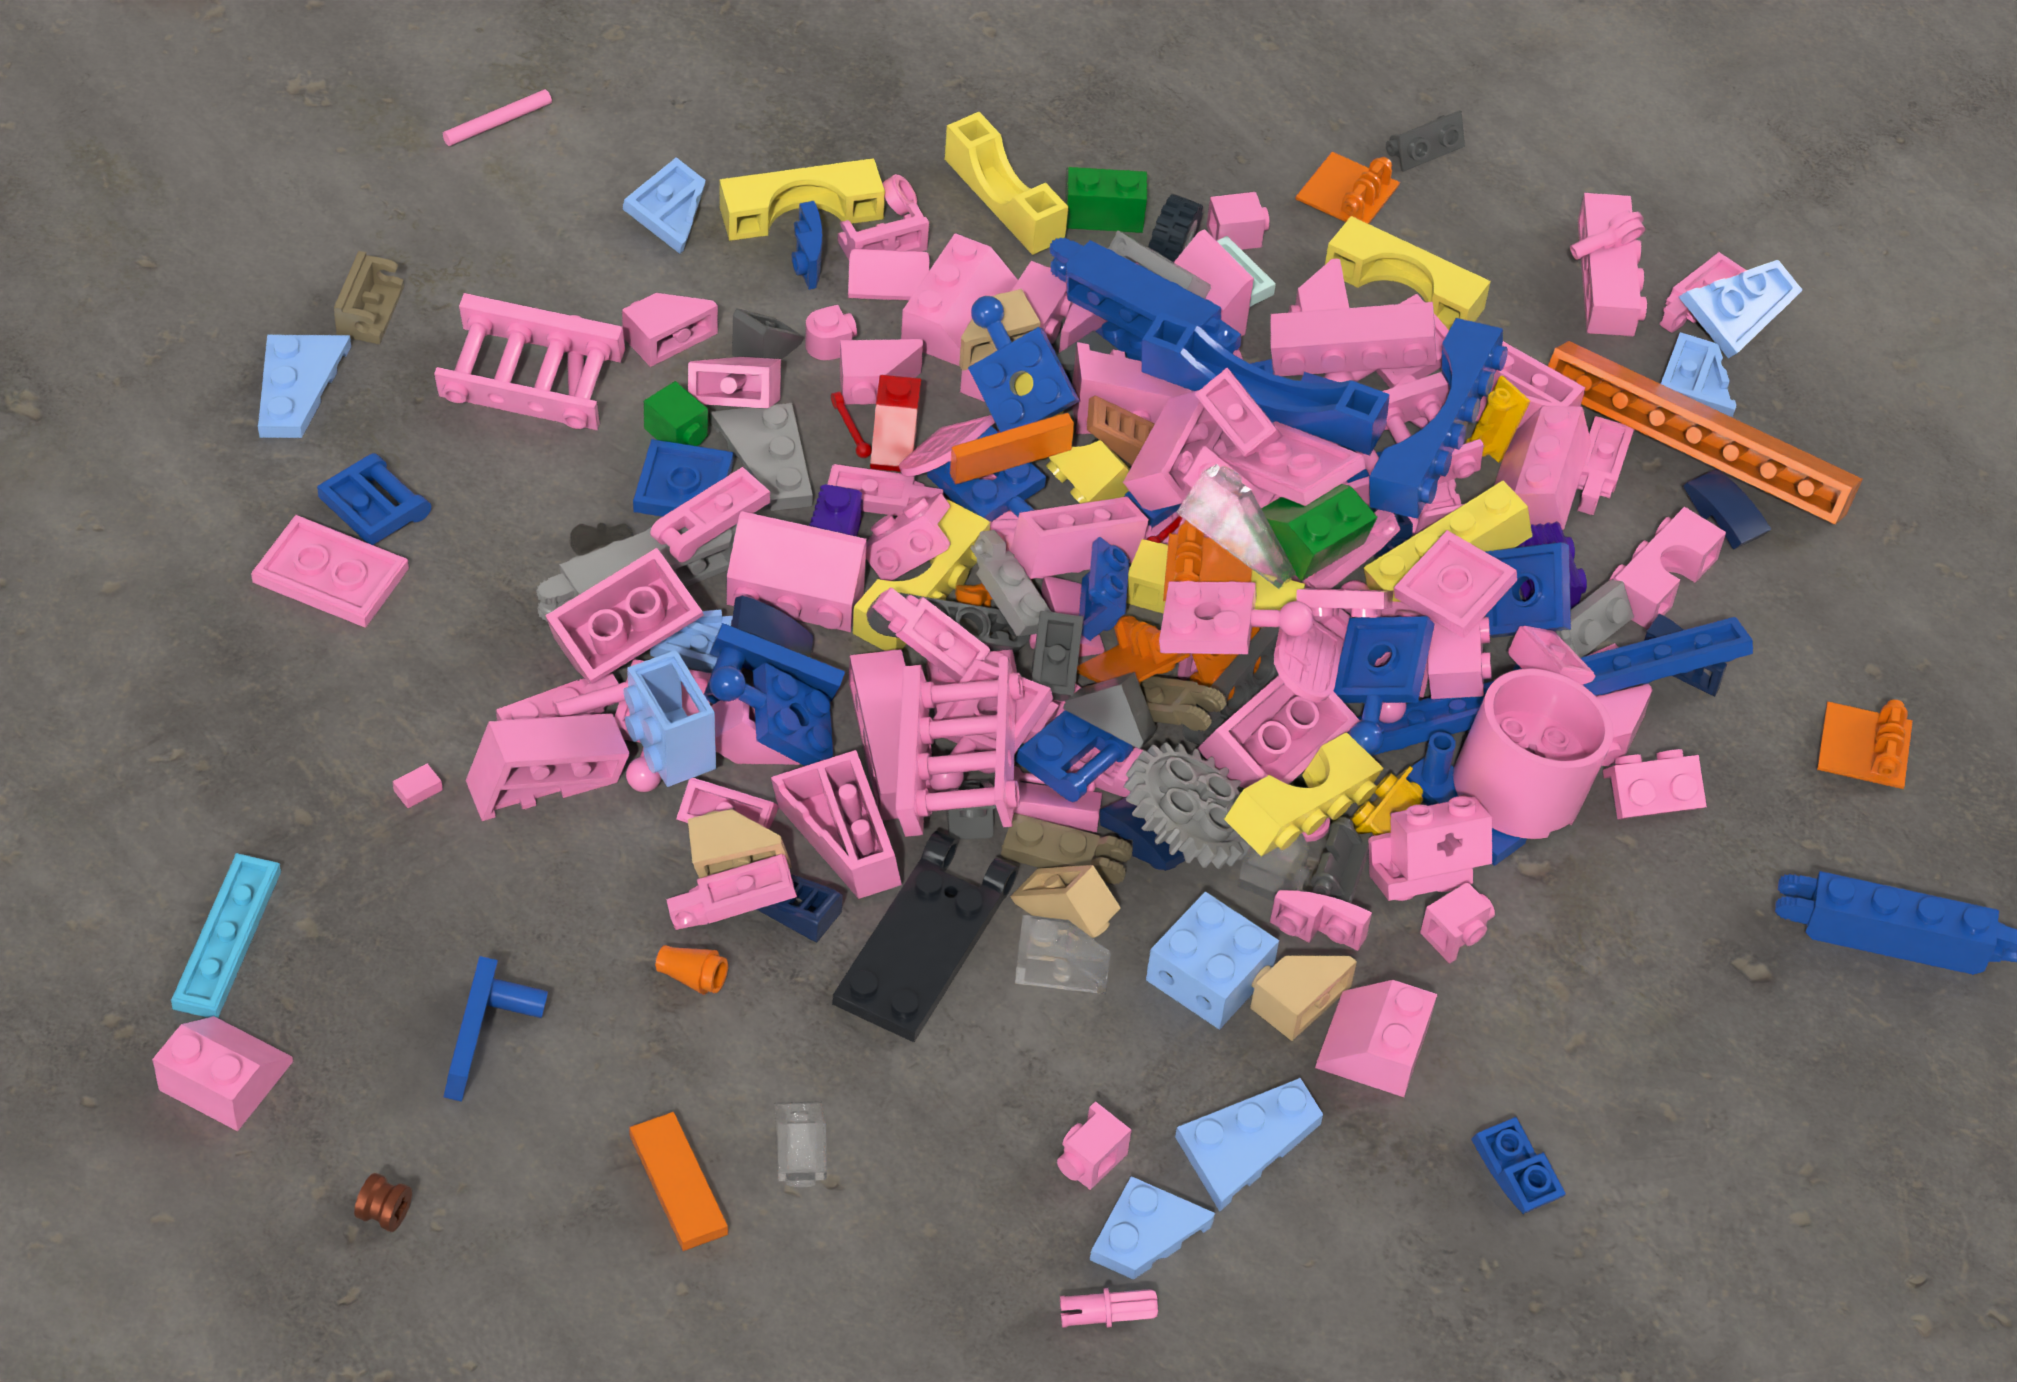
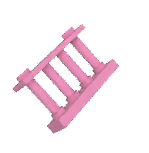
M464 293L459 309L463 329L469 330L455 370L439 367L435 370L434 375L439 396L445 397L454 403L468 402L561 422L575 429L589 428L598 430L600 421L597 401L590 399L603 361L610 360L621 363L625 351L623 328L617 325ZM487 335L508 339L494 379L471 375L483 339ZM528 343L548 347L534 388L511 383L523 346ZM565 352L587 355L574 396L551 392L556 373Z
M1441 372L1382 391L1390 394L1385 430L1390 431L1396 443H1400L1411 436L1404 424L1405 422L1420 417H1426L1430 422L1445 404L1448 383ZM1481 439L1462 445L1460 450L1454 449L1449 472L1445 477L1440 476L1438 484L1456 478H1466L1480 470L1484 447ZM1373 449L1369 456L1356 451L1364 456L1365 467L1370 475L1379 459L1377 453ZM1369 476L1350 483L1347 480L1342 483L1351 486L1370 507Z
M1008 656L999 657L998 679L934 686L933 682H926L921 665L903 667L896 813L905 837L923 835L924 817L930 816L931 811L996 805L1003 827H1012L1013 808H1019L1020 806L1019 787L1017 781L1014 780L1016 700L1023 698V685L1020 673H1013ZM998 697L997 715L932 721V718L929 717V709L935 708L937 703ZM997 733L996 751L931 757L927 753V744H933L934 739ZM995 769V787L929 793L925 789L926 780H931L933 775Z

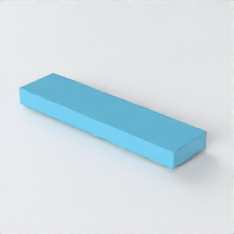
M238 853L235 854L171 999L173 1010L207 1018L219 1017L281 874L280 863Z

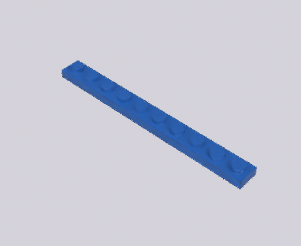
M1736 617L1585 656L1580 659L1596 676L1592 682L1582 686L1595 696L1605 695L1616 690L1638 684H1647L1654 680L1679 673H1688L1709 665L1729 662L1736 658L1753 654V640ZM1494 681L1484 683V696L1445 699L1427 698L1418 701V703L1406 704L1405 714L1397 722L1383 723L1379 720L1378 726L1383 732L1384 741L1380 750L1373 755L1400 750L1410 745L1429 741L1430 737L1438 732L1451 735L1470 730L1486 692Z

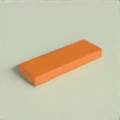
M1064 413L955 445L951 449L950 475L956 485L1070 451L1072 448L1074 422L1069 413Z
M671 1112L629 1127V1136L682 1251L728 1235V1225L675 1113Z

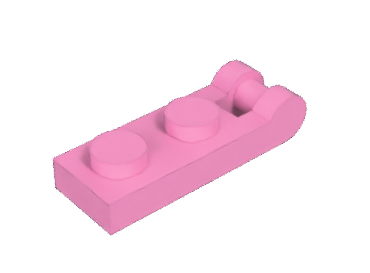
M741 467L661 517L652 526L650 534L661 545L667 544L670 547V554L679 562H685L695 554L699 547L736 525L741 511L753 514L769 504L770 491L745 468ZM686 527L688 531L681 535L678 531Z

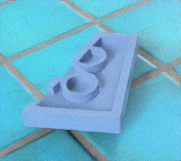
M1776 260L1744 271L1731 278H1724L1702 288L1689 290L1679 296V298L1714 342L1719 344L1720 349L1727 358H1730L1737 354L1802 291V288L1780 261Z
M1301 1078L1178 1126L1175 1138L1220 1212L1232 1201V1197L1245 1185L1250 1186L1261 1176L1262 1171L1275 1159L1284 1157L1321 1125L1323 1113Z

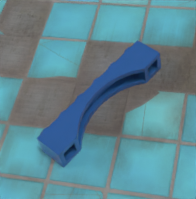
M1161 311L1142 339L1141 372L1186 389L1197 391L1228 368L1269 419L1366 455H1371L1386 428L1390 394L1352 380L1338 383H1309L1271 374L1230 353L1197 324Z
M1459 318L1455 319L1442 343V375L1449 387L1447 400L1436 417L1422 430L1404 441L1383 450L1369 476L1371 508L1418 519L1425 504L1433 502L1440 476L1445 477L1449 472L1454 449H1461L1468 423L1476 421L1482 397H1488L1492 390L1496 370L1502 371L1505 366L1508 348L1503 346V328Z

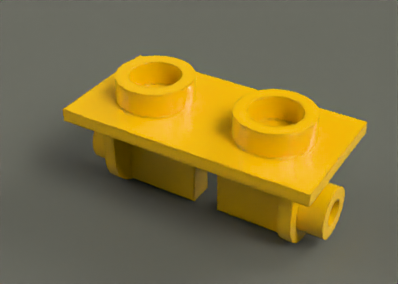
M1503 375L1500 376L1493 392H1490L1487 397V404L1472 436L1467 439L1465 444L1481 439L1484 445L1482 457L1490 455L1500 463L1531 401Z
M1411 766L1398 776L1391 772L1385 776L1374 792L1378 796L1371 804L1369 801H1366L1353 814L1350 820L1355 824L1353 827L1358 834L1373 833L1376 836L1391 833L1390 813L1405 811L1410 806L1422 803V787L1406 779L1413 770Z

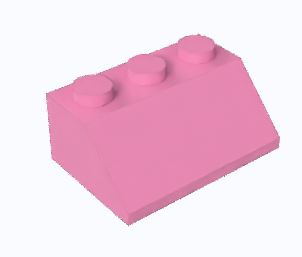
M954 234L904 307L902 312L901 339H922L923 353L959 366L961 336L972 319L971 308L973 303L982 296H995L1000 293L1010 292L1018 279L992 247Z
M1542 406L1516 430L1503 457L1494 486L1504 481L1528 506L1530 524L1537 526L1540 523L1545 525L1548 522L1553 524L1557 521L1560 523L1562 530L1565 528L1591 445L1583 407Z
M741 511L727 573V605L734 606L735 598L743 595L765 603L794 620L820 625L827 629L851 632L854 606L864 595L866 539Z
M655 548L545 616L554 639L575 670L589 683L593 684L701 618L704 614L658 548Z
M1277 676L1216 729L1197 749L1206 759L1213 757L1215 761L1214 767L1218 770L1227 767L1229 769L1227 778L1230 781L1240 780V787L1247 788L1268 775L1289 785L1306 770L1322 745L1348 732L1360 720L1334 691L1326 700L1321 702L1307 701L1296 695L1286 686L1280 676Z

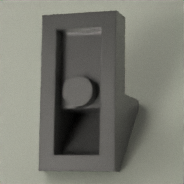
M1040 611L1031 667V681L1051 688L1053 700L1066 702L1074 694L1083 616Z
M988 779L963 780L959 788L949 789V791L990 788L994 786ZM996 805L946 810L949 836L957 840L993 837V809H997Z

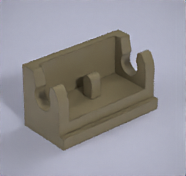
M358 251L334 306L337 335H350L351 339L376 344L381 343L404 289V281L395 276H386L380 270L396 272L397 263L389 259L366 255V252Z

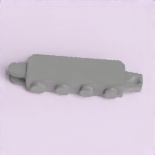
M737 524L699 547L695 554L685 562H679L670 554V547L667 544L661 545L651 536L650 531L652 527L624 540L614 541L608 546L588 554L573 557L569 561L559 564L560 574L548 578L547 581L543 580L537 586L538 600H541L537 607L539 617H542V620L547 622L545 615L655 548H658L685 587L725 572L729 568ZM684 527L678 532L682 535L683 533L688 531V529Z

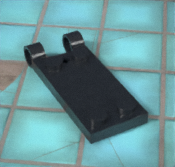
M939 831L933 832L926 843L921 859L833 993L832 1005L909 1041L915 1042L1002 901L1011 891L1017 877L1018 867L995 858L985 873L982 885L978 888L945 873L956 853L958 840ZM948 892L954 895L955 897L949 898L945 895V893Z

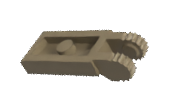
M1153 676L1140 682L1141 690L1154 722L1181 725L1182 723L1191 730H1200L1202 732L1212 723L1210 716L1204 709L1209 712H1220L1227 705V700L1223 693L1212 687L1198 685L1197 682Z
M1014 813L1012 827H1009L1001 856L1004 859L1038 868L1093 865L1104 883L1108 882L1115 885L1124 880L1126 868L1119 864V862L1130 861L1132 846L1127 841L1117 839V837L1108 835L1100 838V835Z

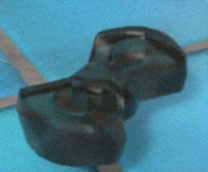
M599 523L597 529L585 524H578L570 533L569 542L572 550L580 556L588 554L596 548L606 547L614 541L634 536L631 528L624 523L608 529L604 523Z

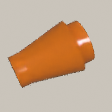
M664 945L658 952L655 967L657 972L667 974L700 994L705 995L708 992L717 993L720 991L727 976L728 961L725 957L719 956L717 950L674 948Z

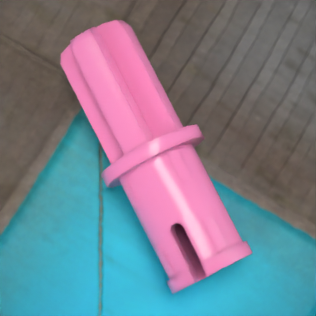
M1103 1288V1293L1060 1296L1061 1311L1081 1309L1078 1312L1061 1313L1062 1328L1106 1323V1327L1109 1328L1112 1327V1322L1154 1319L1158 1314L1157 1295L1152 1289L1109 1293L1108 1288Z

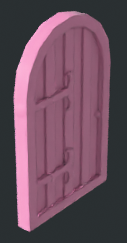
M992 415L939 428L899 464L902 475L907 477L919 475L951 461L952 447L976 440L995 423Z
M1314 619L1309 631L1301 636H1290L1279 627L1274 651V665L1278 675L1288 688L1307 701L1321 702L1326 700L1335 688L1344 640Z

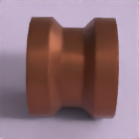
M373 1173L367 1178L359 1192L355 1203L354 1215L365 1222L371 1219L376 1220L381 1228L394 1232L401 1225L407 1214L412 1199V1188L402 1183L396 1186L391 1185L387 1182L386 1177Z

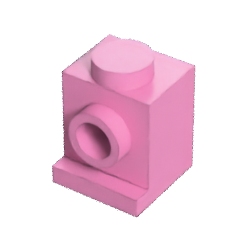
M1467 882L1426 907L1420 933L1450 964L1456 960L1461 946L1465 944L1471 946L1485 935L1487 921L1495 916V910L1491 901L1485 895L1479 894Z
M1095 1101L1089 1107L1087 1122L1084 1125L1077 1123L1065 1136L1062 1143L1064 1153L1057 1159L1059 1169L1069 1179L1078 1180L1091 1190L1127 1156L1131 1129Z

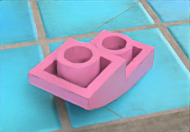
M1279 890L1274 899L1270 923L1279 927L1284 933L1297 936L1310 943L1317 931L1326 934L1332 941L1345 944L1358 951L1367 937L1372 912L1326 895L1303 891Z

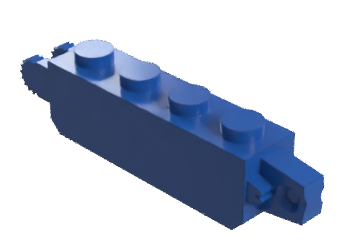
M1066 237L1056 238V240H1052V243H1050V254L1055 258L1050 265L1052 275L1059 277L1060 280L1066 283L1067 299L1072 303L1141 339L1144 338L1161 311L1197 324L1213 340L1232 354L1241 346V333L1221 320V307L1212 301L1184 289L1177 283L1171 282L1149 271L1144 266L1138 265L1091 240L1084 246L1075 241H1070Z
M1822 871L1819 872L1817 879L1802 875L1796 876V874H1785L1778 881V890L1783 896L1776 901L1775 913L1780 918H1785V920L1790 919L1793 922L1806 924L1805 933L1812 940L1972 975L1984 972L1989 962H2001V960L2017 962V929L1998 922L1999 910Z

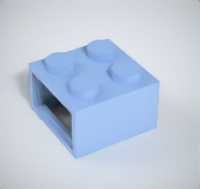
M674 650L628 667V687L623 689L630 715L625 717V724L631 739L634 742L640 740L644 747V757L652 773L658 772L665 785L669 787L715 770V712L678 651ZM681 682L698 708V713L687 716L683 710Z
M1204 892L1151 948L1146 981L1220 1030L1253 994L1252 982L1260 970L1267 965L1270 967L1274 966L1279 940L1207 892Z

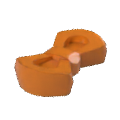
M983 583L975 586H956L955 595L958 603L991 607L992 597Z

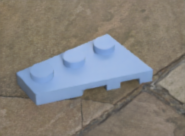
M267 335L258 421L260 438H302L321 403L320 397L328 382L332 383L337 374V365L342 356H347L351 348L350 335Z

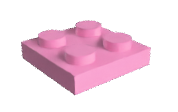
M1447 530L1394 587V595L1396 599L1465 638L1517 581V570Z

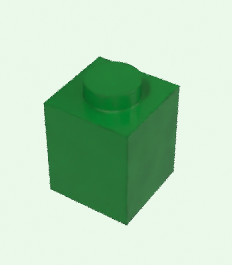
M676 381L643 401L644 429L655 439L698 446L708 437V408Z

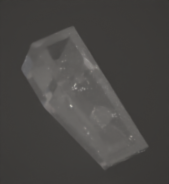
M1217 464L1203 471L1176 513L1278 589L1290 582L1296 575V572L1251 489L1242 483V477L1233 469L1227 466L1220 467Z

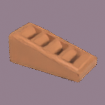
M1094 395L1089 398L1087 431L1132 466L1155 424Z

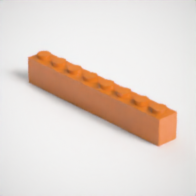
M1568 341L1556 347L1548 364V367L1585 387L1582 405L1833 524L1838 523L1847 515L1863 480L1856 475L1573 342Z

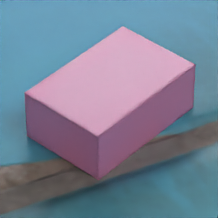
M427 763L394 780L393 789L405 806L410 808L442 791V781Z

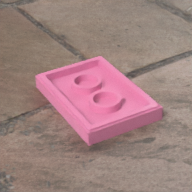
M1276 421L1273 424L1283 435L1276 442L1246 458L1236 446L1218 456L1253 485L1304 506H1307L1366 469L1363 455Z
M295 515L252 571L251 575L252 582L366 628L408 571L409 565L408 559Z

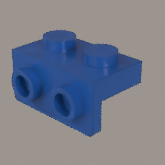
M1098 537L1092 543L1090 572L1082 578L1079 608V616H1083L1081 635L1089 641L1103 630L1109 631L1112 629L1120 617L1126 613L1130 559L1127 558L1119 547L1110 545L1101 537Z

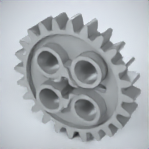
M1166 742L1160 749L1152 745L1147 752L1143 750L1126 773L1129 779L1124 784V788L1130 791L1126 801L1137 805L1132 815L1144 818L1146 821L1142 827L1143 831L1154 830L1157 834L1155 838L1156 844L1166 841L1170 844L1169 852L1171 855H1174L1179 850L1183 852L1187 863H1190L1194 857H1197L1203 868H1206L1212 862L1217 869H1221L1225 863L1233 866L1238 859L1242 860L1252 847L1224 820L1241 794L1238 791L1241 781H1230L1227 778L1229 772L1227 767L1218 770L1214 767V758L1210 757L1207 761L1202 760L1199 750L1196 748L1191 754H1187L1182 744H1178L1173 750Z

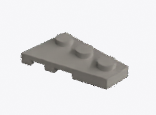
M792 403L776 404L770 408L749 407L710 412L711 425L716 432L722 433L727 441V448L730 452H733L734 458L738 457L746 470L770 491V503L767 506L771 511L812 506L813 494Z

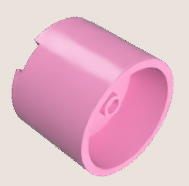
M1520 669L1503 674L1488 688L1455 763L1453 781L1458 796L1475 797L1492 816V828L1511 836L1527 839L1548 838L1550 832L1559 830L1568 824L1572 825L1612 745L1614 731L1609 713L1592 692L1578 682L1561 674L1540 669Z

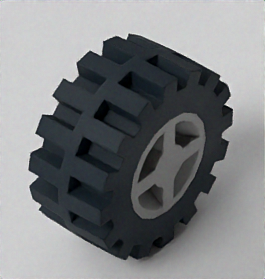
M1171 194L1166 200V204L1163 205L1160 216L1157 218L1148 247L1174 262L1196 236L1203 216V205Z

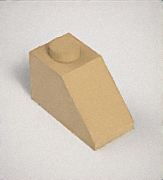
M1022 289L993 296L1003 305L1004 316L1001 323L1011 342L1040 327L1041 322ZM971 319L961 336L959 366L962 371L967 370L971 365L997 351L988 330L976 325L973 319Z
M732 809L721 812L712 811L703 816L688 819L692 863L699 879L779 854L786 856L789 869L791 868V861L781 836Z
M1093 865L1038 868L1010 896L1016 905L1065 938L1086 937L1091 939L1099 936L1109 927V920L1121 908Z
M1284 956L1273 967L1265 966L1252 982L1254 991L1250 1008L1293 1041L1338 1000L1343 991L1351 988L1357 961L1351 956Z

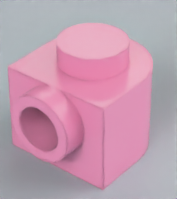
M839 305L818 309L812 312L806 319L805 347L807 352L816 359L833 360L840 358L841 340H852V337L857 336L856 323L852 314L843 315Z

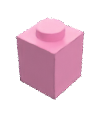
M1256 192L1210 197L1206 225L1209 234L1216 241L1228 236L1241 250L1262 247L1264 231L1269 229V214L1266 207H1261Z

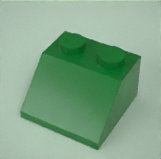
M1066 168L1065 204L1068 206L1066 229L1143 233L1147 203V171Z
M1340 484L1307 506L1280 497L1252 513L1248 520L1302 582L1362 546L1366 542L1378 517L1351 486Z

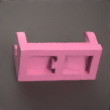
M912 202L906 204L910 214L903 215V219L877 224L876 227L857 232L849 220L840 222L844 232L838 233V243L848 260L851 249L923 252L928 247L929 221L923 216L917 204Z

